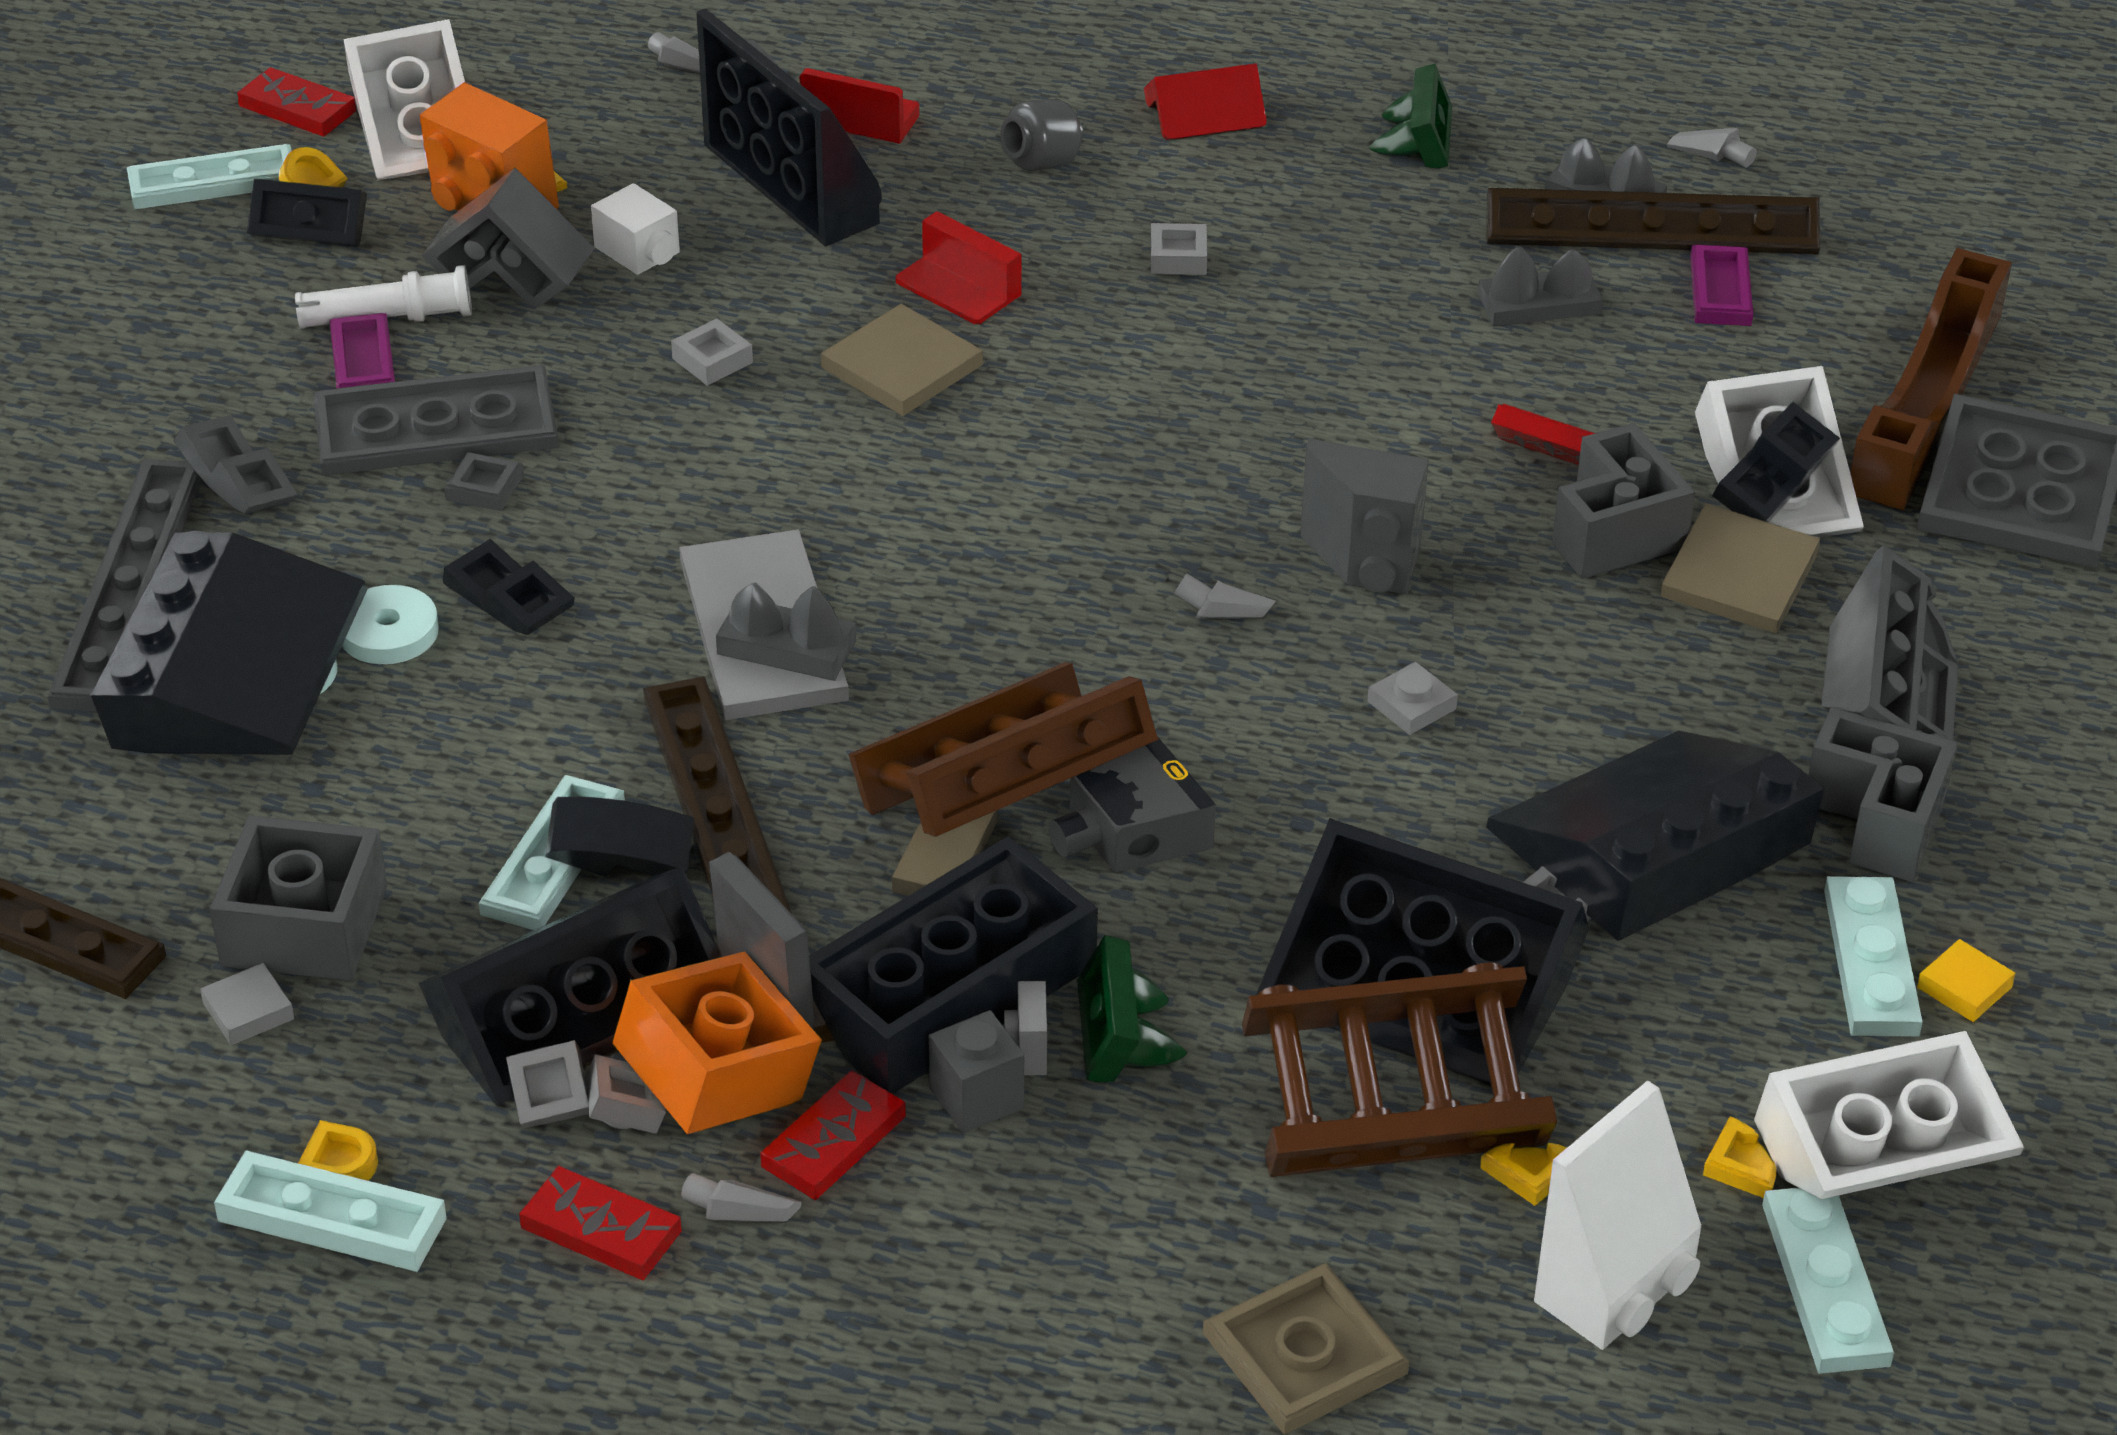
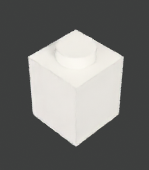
M632 183L591 205L594 247L635 274L639 275L657 264H665L680 252L677 210L638 185Z

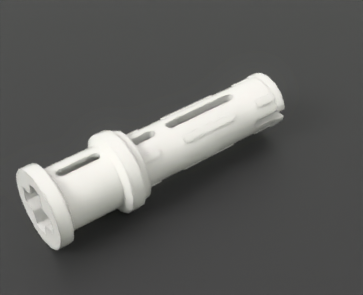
M465 265L456 266L455 271L451 273L420 276L417 271L408 272V275H403L400 282L295 293V303L299 305L296 308L300 329L330 325L329 319L380 313H387V317L407 315L409 321L414 320V322H424L427 315L460 312L463 317L472 316L471 294Z

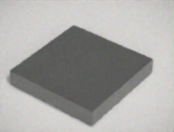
M728 852L710 861L718 949L721 956L724 957L745 951L810 1027L814 1028L807 930L736 855Z

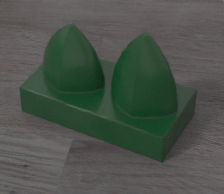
M1434 63L1415 69L1413 90L1400 96L1382 113V118L1399 124L1376 139L1369 146L1371 151L1391 156L1421 154L1426 167L1442 168L1448 166L1452 103L1437 66Z
M1104 935L1078 977L1077 984L1086 1080L1115 1082L1125 1064L1141 1067L1166 1065L1184 1058L1187 1055V1051L1162 1029L1137 1016L1162 1008L1168 1004L1169 998L1149 977L1132 968L1129 941Z

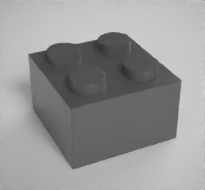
M248 815L210 907L220 967L249 969L264 963L269 972L352 981L387 889L379 829Z

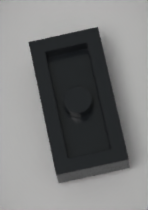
M254 178L247 233L251 236L358 247L361 242L367 194L358 189Z

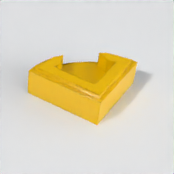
M1730 1116L1705 1162L1703 1176L1764 1198L1765 1191L1774 1189L1776 1165L1764 1147L1758 1142L1759 1135L1742 1121Z
M1514 1143L1502 1144L1481 1156L1480 1168L1536 1206L1549 1194L1553 1159L1567 1147L1548 1143L1547 1149L1537 1147L1514 1148Z

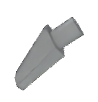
M656 32L650 37L648 48L658 55V61L661 64L670 68L700 73L698 49L675 36L669 38L660 32Z
M1737 128L1679 132L1667 143L1669 148L1710 158L1717 162L1725 157L1745 168L1753 163L1757 154L1756 148L1740 141Z
M1188 573L1185 574L1174 592L1176 596L1199 609L1195 616L1196 619L1263 618L1276 602V600L1226 585L1219 580L1212 589Z
M695 1173L687 1177L681 1192V1197L684 1201L707 1209L706 1219L715 1222H785L801 1208L802 1203L801 1201L735 1180H720L717 1183Z

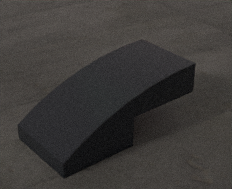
M1792 402L1759 436L1754 447L1719 482L1712 496L1733 512L1769 522L1836 446L1840 437L1796 403Z
M491 539L444 567L443 584L511 630L525 635H529L574 606L575 597L534 560L521 567Z
M579 796L557 797L552 803L545 857L604 877L611 872L616 864L651 876L683 867L686 874L689 867L694 817L651 805L624 800Z

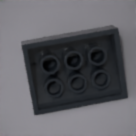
M706 8L697 11L704 145L825 247L879 225V204L882 201L879 182L832 110Z
M175 532L91 694L111 749L173 754L293 755L367 592L365 581L233 532Z
M1678 730L1489 817L1486 828L1537 871L1542 866L1557 878L1554 887L1568 898L1574 900L1580 898L1588 905L1586 914L1617 941H1620L1757 874L1809 845L1812 841L1825 788L1780 752Z
M1329 818L1256 995L1260 991L1276 985H1292L1297 987L1299 991L1457 974L1481 963H1498L1503 968L1524 966L1527 980L1516 1007L1504 1008L1516 1068L1519 1074L1566 989L1589 931V925L1583 903ZM1476 1011L1437 1015L1436 1019L1446 1069L1491 1085ZM1408 1019L1367 1023L1371 1043L1416 1058ZM1336 1026V1027H1328V1028H1331V1029L1340 1031V1027H1339V1026Z

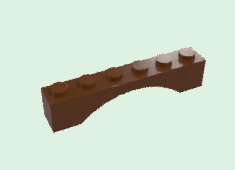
M1956 248L1940 279L1922 332L1902 377L1885 403L1880 406H1873L1856 438L1850 472L1856 497L1905 510L1943 434L1954 394H1963L2001 318L2012 262Z

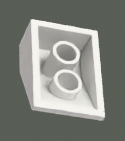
M450 20L344 39L348 72L377 181L428 173L429 169L423 146L424 140L419 115L465 82Z
M1823 366L1707 382L1695 410V415L1705 456L1718 484L1754 447L1759 436L1794 402L1840 437V439L1811 476L1768 523L1814 537L1862 531L1864 525Z
M1648 1080L1554 1158L1552 1164L1534 1302L1601 1350L1606 1348L1621 1333L1627 1337L1636 1335L1649 1320L1654 1304L1668 1292L1673 1296L1682 1294L1691 1285L1700 1267V1261L1696 1258L1701 1223L1660 1089Z

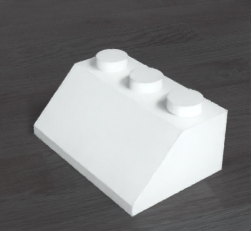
M1966 1031L1770 1073L1754 1118L1771 1159L1775 1162L1780 1178L1820 1199L2021 1155L2024 1148Z

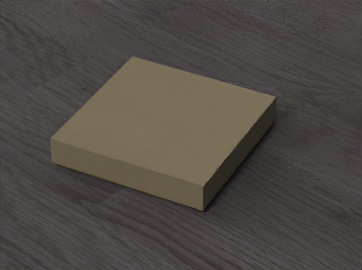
M903 304L897 305L821 353V368L902 416L983 365V350Z
M1705 503L1662 583L1661 597L1777 634L1819 553L1820 538Z
M1327 1263L1203 1321V1335L1284 1435L1407 1375L1409 1370V1360Z

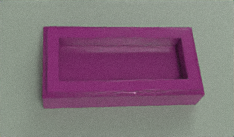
M1692 245L1690 260L1695 323L1752 326L1753 304L1748 248Z
M387 313L329 319L337 389L395 382Z

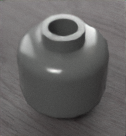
M1060 99L1024 101L1017 103L1004 120L1000 133L1001 144L1007 156L1020 168L1027 171L1051 169L1070 164L1075 159L1083 139V128L1074 110L1068 103Z

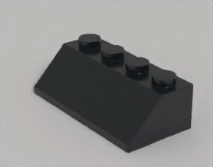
M1007 836L809 955L813 1001L843 1057L871 1082L894 1094L929 1071V1034L989 1010L992 1011L1001 1025H1003L1004 1010H1018V981H1045L1047 997L1079 977L1097 948L1098 907Z
M680 867L647 878L418 984L442 1038L494 1104L499 1105L514 1097L506 1057L575 1040L579 1046L582 1064L593 1060L595 1054L602 1056L616 1049L612 1042L631 980L721 958L722 956L684 869Z

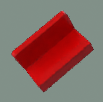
M1257 63L1157 76L1144 87L1148 107L1157 106L1161 134L1166 140L1259 128L1267 123Z
M805 68L799 76L800 84L832 110L845 132L900 144L920 116L919 102L903 99V91L899 87Z
M936 211L922 220L923 257L895 276L896 284L973 324H981L1022 295V254Z

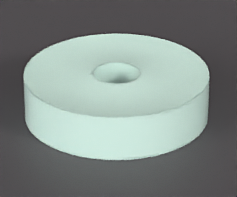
M382 585L369 588L342 647L352 657L372 664H394L415 658L425 652L437 638L439 625L436 606L425 593L408 586Z

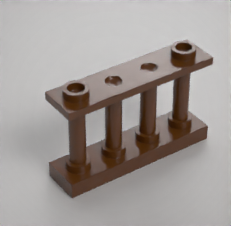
M1064 662L848 755L864 808L871 815L914 798L924 833L937 837L1158 740L1141 679L1128 676L1082 696L1073 663Z
M1481 963L1457 974L1299 991L1297 987L1292 985H1276L1260 991L1257 995L1249 996L1242 1021L1244 1037L1271 1034L1286 1120L1280 1126L1272 1127L1266 1147L1265 1158L1270 1177L1486 1153L1497 1146L1507 1143H1514V1148L1547 1146L1557 1124L1552 1096L1530 1098L1528 1093L1521 1091L1504 1008L1516 1007L1527 980L1525 967L1503 968L1498 963ZM1476 1011L1494 1097L1488 1103L1461 1106L1459 1101L1452 1099L1436 1016ZM1408 1019L1425 1105L1419 1111L1392 1113L1389 1108L1383 1107L1367 1023ZM1339 1026L1355 1113L1348 1119L1322 1121V1118L1314 1115L1299 1031Z

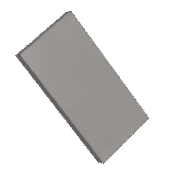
M799 529L679 547L681 566L724 720L849 701L848 683L843 668H841L837 678L833 681L717 655L716 634L730 612L732 601L743 588L756 582L768 593L776 605L793 608L795 601L812 586L817 588Z

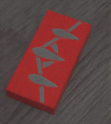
M272 67L268 68L237 92L240 107L323 137L356 112L355 97Z
M1504 403L1502 405L1498 404L1491 421L1500 440L1579 465L1582 437L1595 434Z
M851 1070L760 1152L761 1168L816 1201L906 1117V1102Z
M559 1165L519 1213L521 1229L642 1281L645 1280L682 1232L680 1216Z

